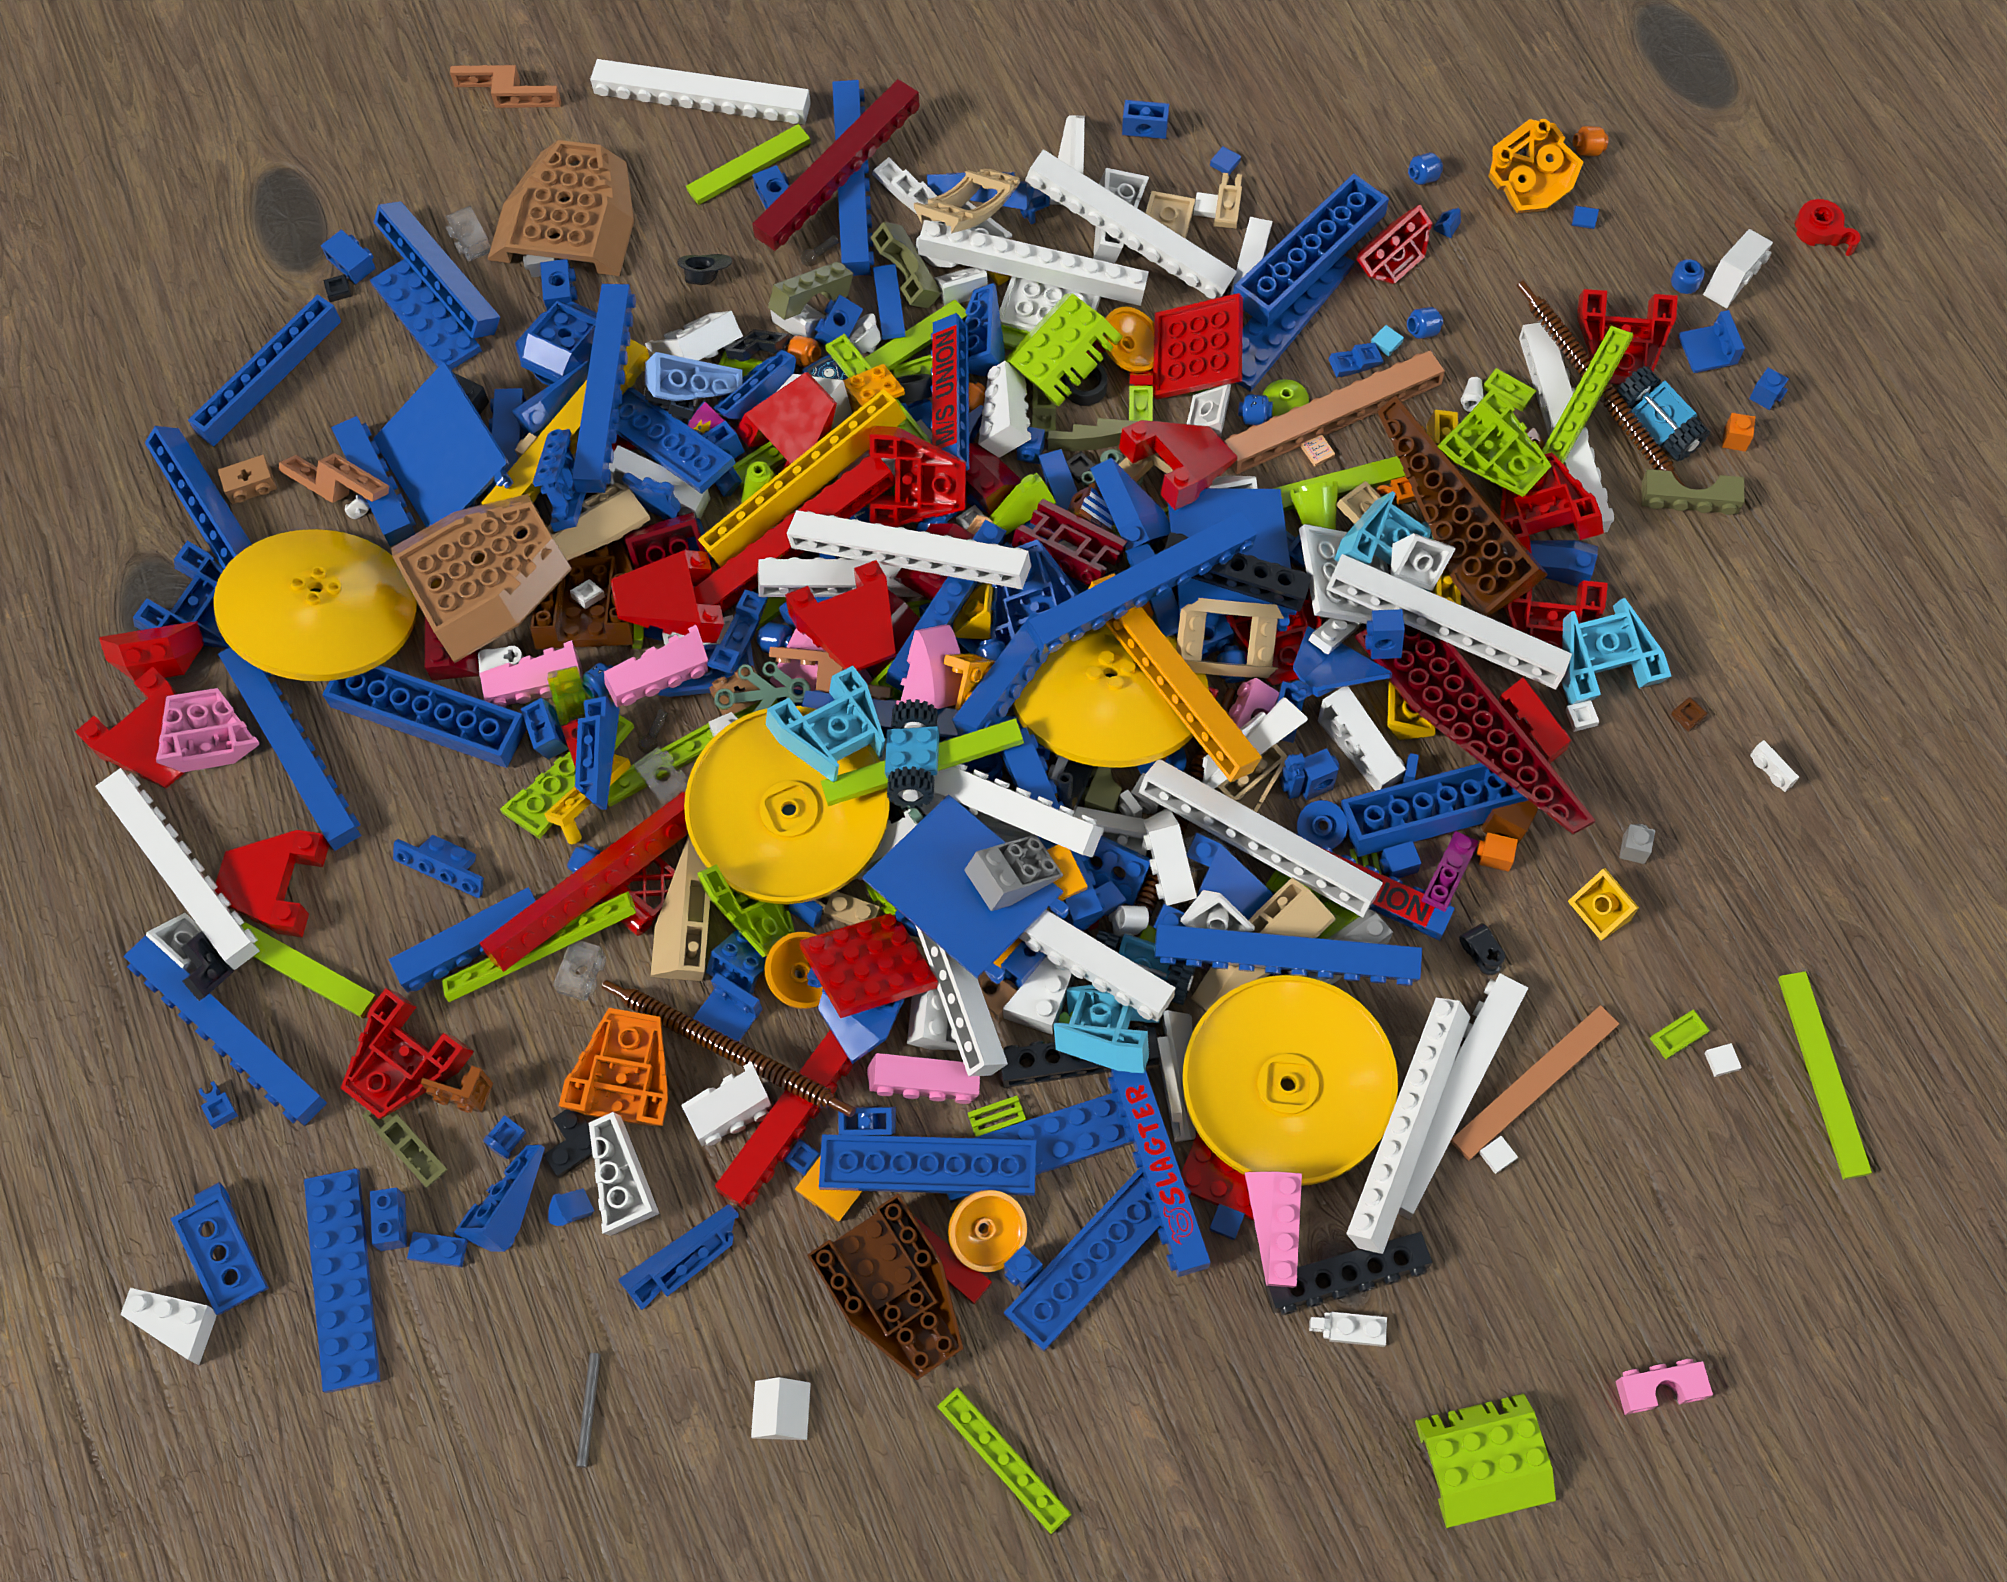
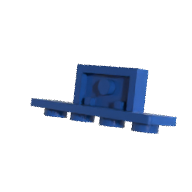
M435 835L428 838L419 848L400 839L394 842L393 859L476 898L482 896L484 878L467 870L475 862V853Z

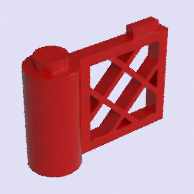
M658 856L600 899L599 904L629 892L633 899L636 913L620 922L636 936H640L650 928L654 919L660 914L665 901L664 896L668 892V890H664V880L673 879L675 870ZM653 862L661 867V874L646 875V868ZM661 880V890L646 891V881ZM632 881H643V891H631L627 886ZM661 896V903L653 909L646 903V897Z

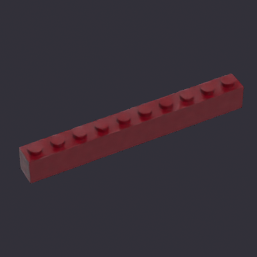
M897 79L752 223L755 238L774 251L781 245H785L789 237L795 231L801 229L804 222L810 216H813L818 211V208L825 201H828L833 193L840 186H843L854 172H857L862 164L869 157H872L876 150L883 143H886L891 135L901 128L912 114L918 111L920 107L919 92Z

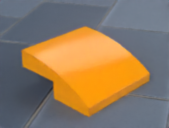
M1056 845L1047 850L1063 874L1060 879L1053 882L1063 890V894L1058 898L1059 900L1064 902V899L1088 889L1070 849Z
M820 1155L794 1190L814 1206L817 1205L835 1221L839 1222L862 1191L819 1190Z

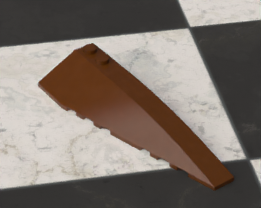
M1396 395L1377 411L1386 433L1395 448L1394 451L1404 468L1405 476L1412 486L1411 489L1425 521L1431 529L1433 539L1455 548L1447 563L1449 575L1453 583L1477 613L1486 617L1530 591L1548 575L1452 459L1437 447L1439 444Z

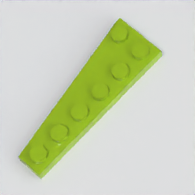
M620 714L615 750L634 729L633 723ZM570 752L563 758L560 756L548 771L538 775L533 784L526 790L523 788L500 809L502 814L538 839H541L553 825V823L547 821L544 814L575 786L576 769Z

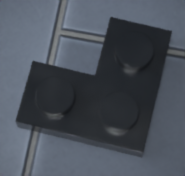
M753 329L725 351L727 358L744 362L760 350L768 351L772 354L783 350L789 344L790 337L786 333Z
M646 387L645 399L649 403L656 406L667 405L668 413L678 420L692 419L694 413L693 399L671 401L653 397Z
M202 931L181 947L197 967L182 982L198 1001L205 998L235 971L223 960Z
M568 1109L552 1118L566 1140L544 1154V1157L558 1178L593 1156L588 1123L581 1113Z

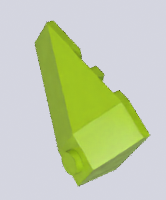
M1037 473L1031 474L1022 479L1021 483L1011 491L989 519L993 521V524L1006 530L1007 535L1032 518L1033 511L1037 510L1038 503L1042 499L1056 504V501L1042 478Z

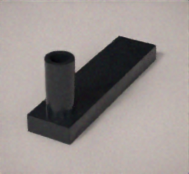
M1068 760L1063 773L1057 777V793H1055L1057 801H1062L1064 807L1076 811L1094 766Z

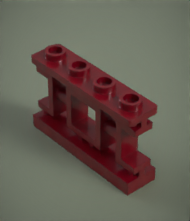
M1042 499L1038 503L1037 510L1033 511L1030 522L1036 526L1033 530L1024 525L1018 527L1015 530L1012 547L1015 548L1038 539L1066 575L1090 586L1092 581L1105 577L1107 568L1101 565L1103 561L1115 566L1122 560L1127 541ZM1063 539L1077 546L1078 549L1073 551L1058 542Z

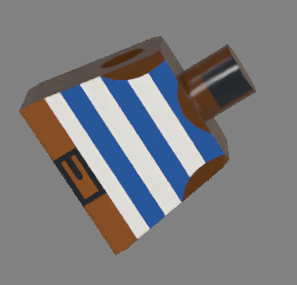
M1091 483L1089 487L1074 494L1067 511L1113 534V518L1097 483Z

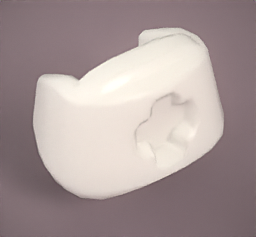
M356 495L354 501L345 505V512L350 518L358 519L368 512L370 506L366 498L362 495Z

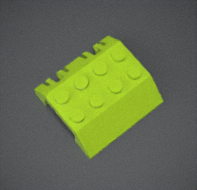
M1067 293L1005 358V361L1039 387L1048 399L1059 407L1064 402L1065 397L1054 386L1067 397L1071 394L1070 389L1059 379L1065 374L1073 384L1078 386L1081 380L1070 369L1084 380L1098 365L1086 351L1098 362L1103 360L1102 354L1092 346L1095 340L1104 349L1111 351L1114 347L1102 334L1114 345H1117L1123 337L1097 311L1073 293Z
M1524 1394L1511 1396V1401L1508 1397L1502 1398L1501 1406L1505 1414L1501 1415L1497 1412L1492 1401L1485 1403V1409L1482 1404L1458 1409V1415L1454 1410L1449 1411L1448 1421L1451 1427L1448 1428L1444 1427L1438 1415L1431 1416L1432 1424L1428 1417L1416 1420L1420 1441L1426 1444L1441 1498L1438 1499L1446 1528L1556 1501L1551 1462L1535 1412Z

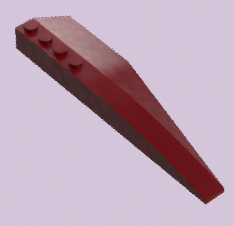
M1404 624L1402 657L1373 659L1375 663L1392 672V678L1388 680L1411 709L1574 835L1595 823L1592 815L1452 644ZM1367 629L1356 635V639L1365 650ZM1366 650V652H1367V653L1370 655V657H1371V651H1370V650Z

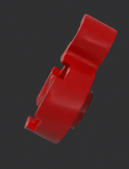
M1814 199L1806 202L1801 207L1794 221L1797 237L1810 246H1815V244L1838 246L1841 243H1846L1849 247L1845 255L1850 256L1855 252L1861 240L1857 230L1844 227L1845 216L1842 209L1829 200Z

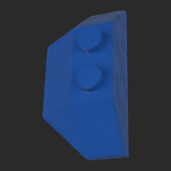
M781 350L777 352L776 356L770 357L758 364L747 376L742 378V385L732 394L722 395L718 404L714 407L715 411L727 418L742 419L745 413L776 393L792 376L796 363L795 356Z

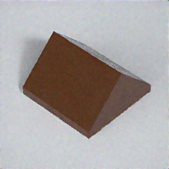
M1527 800L1492 809L1481 827L1482 831L1486 834L1488 832L1518 839V845L1528 831L1539 808Z

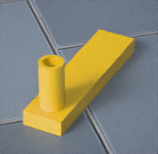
M614 754L610 786L631 767L628 758ZM574 786L544 815L548 822L561 826L569 844H576L582 839V836L574 819L592 802Z

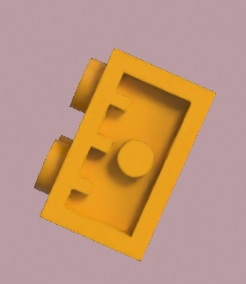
M884 364L843 380L853 413L883 389L894 399L905 394L904 388Z
M975 654L945 655L944 664L953 667L952 671L963 674L956 710H960L995 663L994 660Z

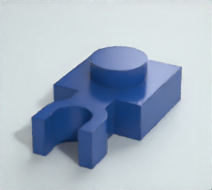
M213 1081L211 1082L213 1090L210 1093L206 1094L202 1088L198 1089V1091L206 1101V1103L201 1105V1108L211 1127L216 1129L237 1117L238 1114L225 1092L220 1094L217 1084Z

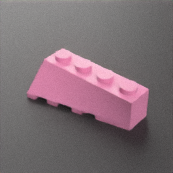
M696 625L688 628L689 634L681 638L675 635L668 639L669 643L659 649L653 646L646 650L640 659L636 660L635 657H632L604 672L605 685L616 707L631 705L637 699L645 696H654L660 690L668 687H677L683 681L691 678L698 679L708 672V658Z
M573 642L564 643V648L556 651L553 647L543 650L544 655L536 658L530 655L523 657L516 665L506 663L481 672L480 678L484 700L505 708L510 704H524L533 699L551 698L556 694L574 693L579 689H583L582 665Z
M876 1053L867 1067L870 1091L877 1092V1095L892 1096L895 1093L903 1094V1097L908 1099L925 1096L929 1097L932 1101L955 1099L956 1103L969 1104L979 1095L980 1076L968 1077L964 1062Z
M1245 1172L1266 1286L1294 1288L1297 1284L1302 1174Z

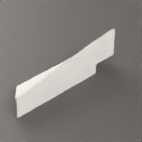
M1069 115L1066 119L1058 159L1083 174L1085 115ZM1050 198V204L1062 205L1058 201H1054Z
M1283 697L1267 715L1264 712H1260L1241 727L1240 730L1261 755L1306 722L1308 718L1288 699ZM1209 754L1206 755L1202 766L1205 768L1203 783L1214 789L1228 778Z
M1164 1011L1162 1023L1165 1037H1159L1157 1041L1160 1052V1068L1174 1142L1193 1140L1196 1137V1131L1188 1113L1183 1092V1065L1187 1046L1192 1035V1016L1186 1013Z

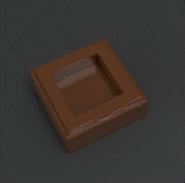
M1689 697L1675 708L1670 715L1689 732L1708 713Z

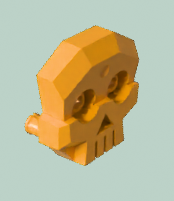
M1529 119L1492 148V164L1488 177L1498 190H1504L1516 213L1539 212L1548 209L1573 189L1583 165V161L1563 143L1565 136L1556 124L1550 123L1547 119H1540V121ZM1526 147V156L1517 154ZM1546 156H1552L1553 162H1547ZM1523 176L1526 180L1525 183H1520L1518 177Z

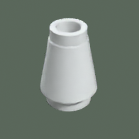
M1471 377L1468 380L1461 397L1462 407L1468 412H1471L1484 398L1482 380L1478 377Z

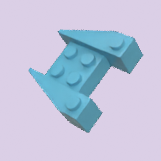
M1392 491L1375 500L1342 538L1335 560L1339 561L1341 555L1344 554L1368 565L1371 563L1373 555H1376L1391 566L1393 543L1413 533L1432 540L1434 539L1428 523H1419L1392 504L1395 492Z
M1626 598L1613 605L1615 615L1580 624L1578 623L1575 611L1570 612L1563 618L1562 650L1572 654L1565 675L1562 678V686L1568 705L1588 700L1592 701L1601 695L1594 673L1631 664L1639 688L1662 683L1671 677L1663 650Z
M854 666L832 676L829 693L835 700L805 716H802L790 698L767 708L765 725L779 744L832 782L837 780L838 760L869 744L878 758H881L885 745L884 735L867 683Z
M1093 985L1068 987L1066 990L1068 1015L1071 1012L1073 1014L1069 1024L1054 1023L1056 1050L1117 1071L1144 1073L1149 1058L1148 1031L1129 1030L1128 1026L1130 1020L1159 1023L1160 1019L1156 1022L1153 1019L1147 1020L1143 1018L1132 1006L1120 1004L1116 1001L1115 996L1107 991L1101 992Z

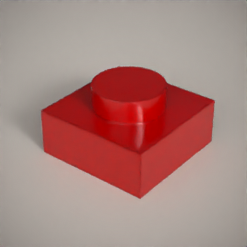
M1153 371L1142 373L1130 372L1129 384H1134V386L1153 385Z

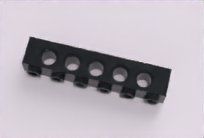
M1170 532L1164 550L1189 537L1184 534ZM1237 553L1225 564L1218 563L1212 566L1211 570L1203 575L1197 574L1191 578L1300 612L1312 575L1306 574L1301 570L1283 567L1278 563H1270L1252 555Z
M1146 1025L1134 1027L1133 1030L1148 1031L1149 1058L1146 1067L1159 1065L1160 1052L1155 1027L1148 1028ZM1036 1041L1026 1047L1009 1045L1003 1048L1008 1063L1001 1068L1004 1088L1111 1072V1068L1084 1059L1077 1060L1070 1054L1056 1050L1055 1042L1045 1044L1044 1041ZM1049 1055H1057L1060 1060L1055 1064L1047 1062L1046 1058ZM1023 1059L1033 1060L1034 1064L1031 1067L1025 1068L1020 1065Z
M1420 1231L1387 1241L1383 1254L1359 1249L1297 1267L1296 1285L1302 1287L1304 1292L1302 1296L1292 1295L1289 1287L1266 1286L1265 1279L1263 1284L1273 1314L1281 1312V1315L1284 1316L1296 1312V1307L1307 1304L1308 1308L1323 1304V1299L1333 1297L1334 1300L1348 1297L1349 1292L1359 1289L1360 1293L1370 1291L1375 1288V1284L1385 1281L1386 1285L1401 1281V1276L1411 1274L1412 1277L1421 1276L1427 1273V1269L1433 1262L1423 1234ZM1396 1254L1403 1255L1407 1260V1265H1397L1393 1256ZM1367 1263H1378L1381 1267V1272L1372 1273L1368 1269ZM1345 1269L1351 1270L1355 1274V1280H1345L1342 1277L1341 1271ZM1318 1277L1326 1278L1329 1282V1287L1326 1289L1319 1288L1316 1285L1315 1279Z

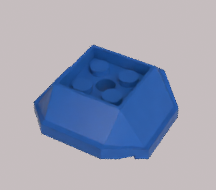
M556 301L548 311L541 313L515 342L521 367L556 382L584 362L589 361L590 363L597 313L574 302L563 303Z

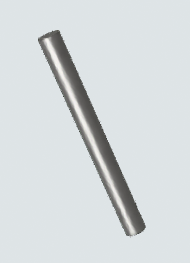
M590 1353L576 1462V1467L587 1468L601 1356L599 1353Z

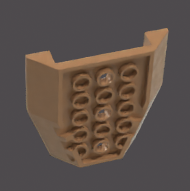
M557 140L539 154L504 202L488 260L510 263L513 253L585 261L595 263L598 274L620 276L634 224L627 163L601 145ZM574 161H580L576 166L570 165ZM564 197H570L567 202L560 201ZM554 233L560 234L556 239L549 238Z
M528 494L455 511L391 548L393 559L431 628L454 663L519 626L572 570ZM528 530L524 538H516L519 531ZM477 555H485L483 562L479 564L474 563ZM436 579H441L442 584L440 587L432 589V582Z

